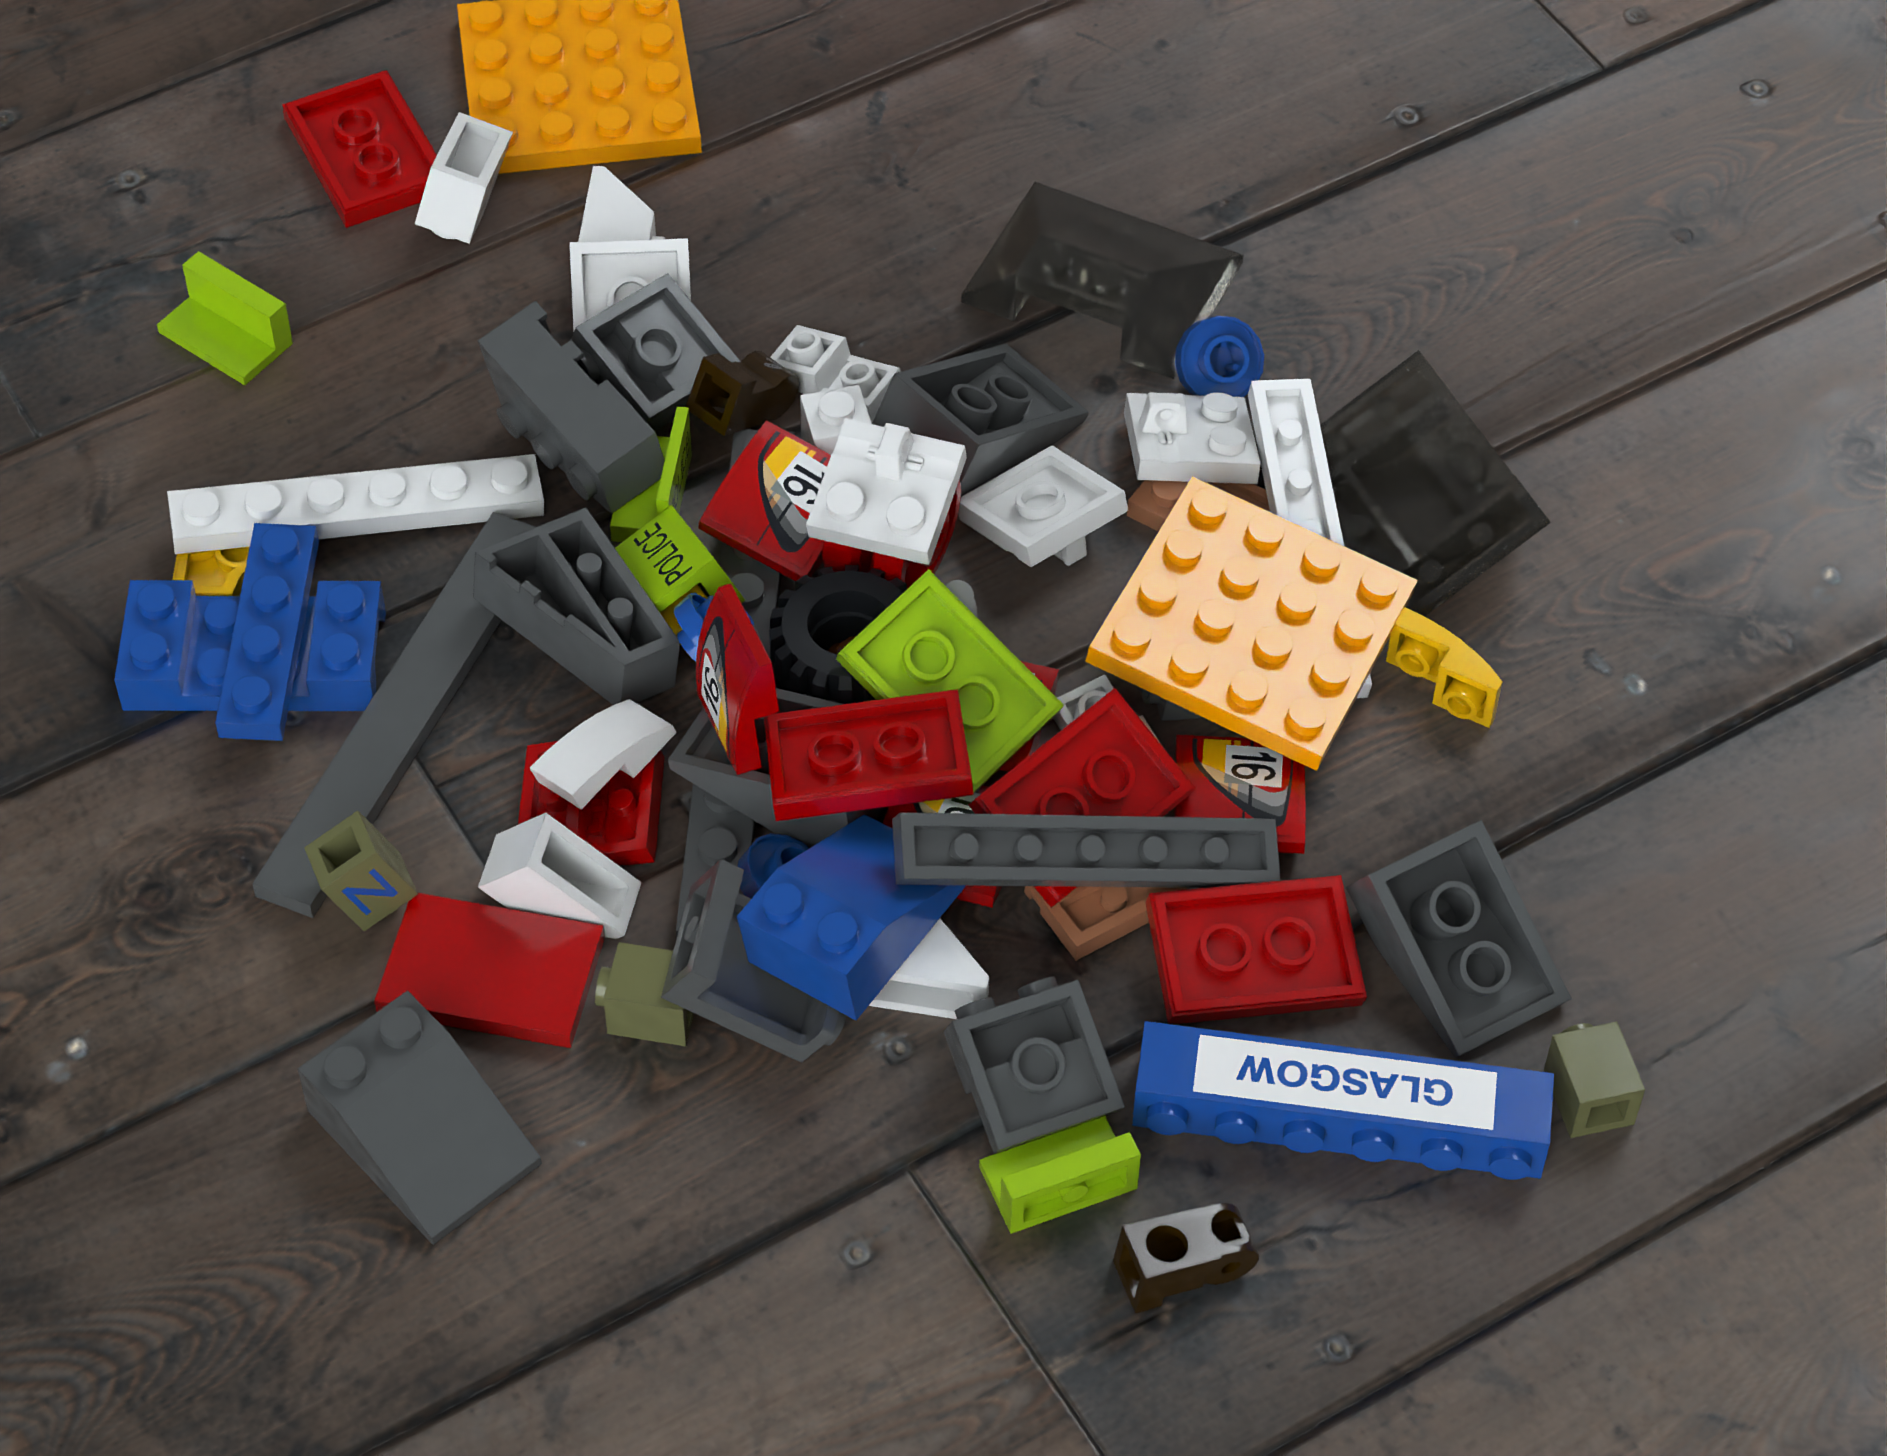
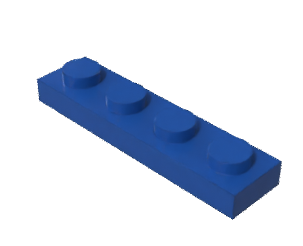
M254 523L215 721L219 738L283 741L319 545L316 526Z

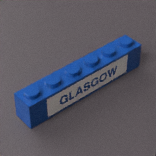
M1145 1021L1132 1126L1149 1128L1162 1135H1177L1184 1132L1215 1136L1231 1144H1245L1253 1141L1284 1145L1293 1151L1301 1153L1323 1150L1353 1154L1359 1159L1370 1162L1392 1159L1422 1163L1430 1169L1439 1171L1461 1168L1491 1172L1499 1178L1509 1180L1525 1177L1541 1179L1550 1146L1554 1073Z

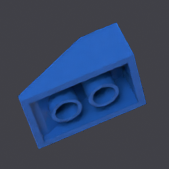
M864 814L777 868L737 915V920L749 963L857 1021L966 885H896L893 829Z

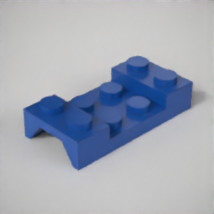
M130 580L114 679L122 710L218 711L240 596H196L193 580ZM318 581L316 596H309L288 711H364L376 693L375 655L379 622H385L386 616L381 581Z

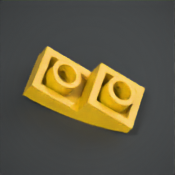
M1403 607L1390 635L1386 662L1401 668L1409 675L1423 677L1436 683L1432 704L1446 709L1458 718L1469 719L1490 728L1495 720L1503 681L1492 667L1460 638L1425 616Z

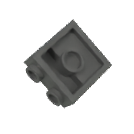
M669 273L575 328L571 338L575 345L583 352V358L576 362L583 371L598 385L608 380L654 431L674 420L677 407H686L704 356L719 353L730 362H741Z
M1055 977L1044 978L1019 988L1017 993L1020 999L999 1006H995L993 997L971 1002L954 1011L957 1020L952 1021L943 1031L966 1095L970 1093L973 1095L994 1154L1094 1119L1120 1112L1125 1108L1079 980L1058 986Z

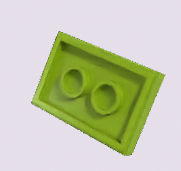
M929 569L848 643L836 657V660L876 700L958 689L974 793L1052 720L1064 706Z

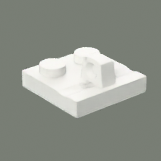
M688 238L569 242L573 331L580 324L667 273L691 300Z
M1149 392L1148 394H1126L1124 416L1137 480L1189 482L1193 476L1204 482L1258 484L1261 462L1244 397H1232L1225 393H1210L1206 396Z
M845 418L806 523L808 536L930 565L967 459L965 445L913 434L908 427L886 423L882 427Z
M1051 445L963 495L960 500L958 514L962 522L1004 550L1013 553L1019 560L1030 567L1052 555H1055L1064 561L1067 566H1070L1087 555L1085 536L1126 513L1128 506L1124 490Z

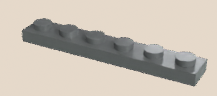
M900 812L892 819L896 885L1208 888L1281 881L1276 819Z

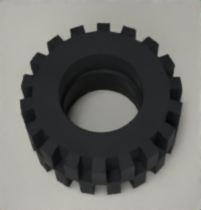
M845 565V571L834 572L832 566L818 569V577L814 579L804 575L796 580L795 591L785 589L778 598L779 608H773L770 616V660L773 666L776 688L841 704L876 700L836 660L837 654L826 650L834 643H841L850 636H857L907 590V584L897 577L888 581L885 579V571L873 567L869 573L860 572L859 565Z

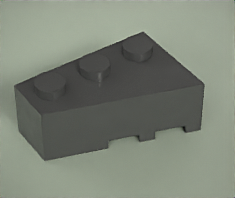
M534 301L477 340L501 406L496 410L497 415L503 426L514 438L518 439L523 435L531 442L535 453L548 468L553 469L558 466L564 471L574 490L583 499L589 500L593 497L612 514L661 479L665 460L656 432L608 380L598 385L576 363L583 358V352L572 340L561 346L552 337L546 322L548 318L547 313Z
M586 507L475 552L473 598L611 704L615 705L628 699L638 703L675 687L680 642Z

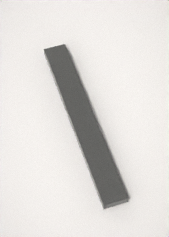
M495 512L491 514L252 883L255 897L314 918L327 895L319 886L304 847L357 810L371 824L374 823L501 622L498 616L473 598L475 552L536 528L535 526Z

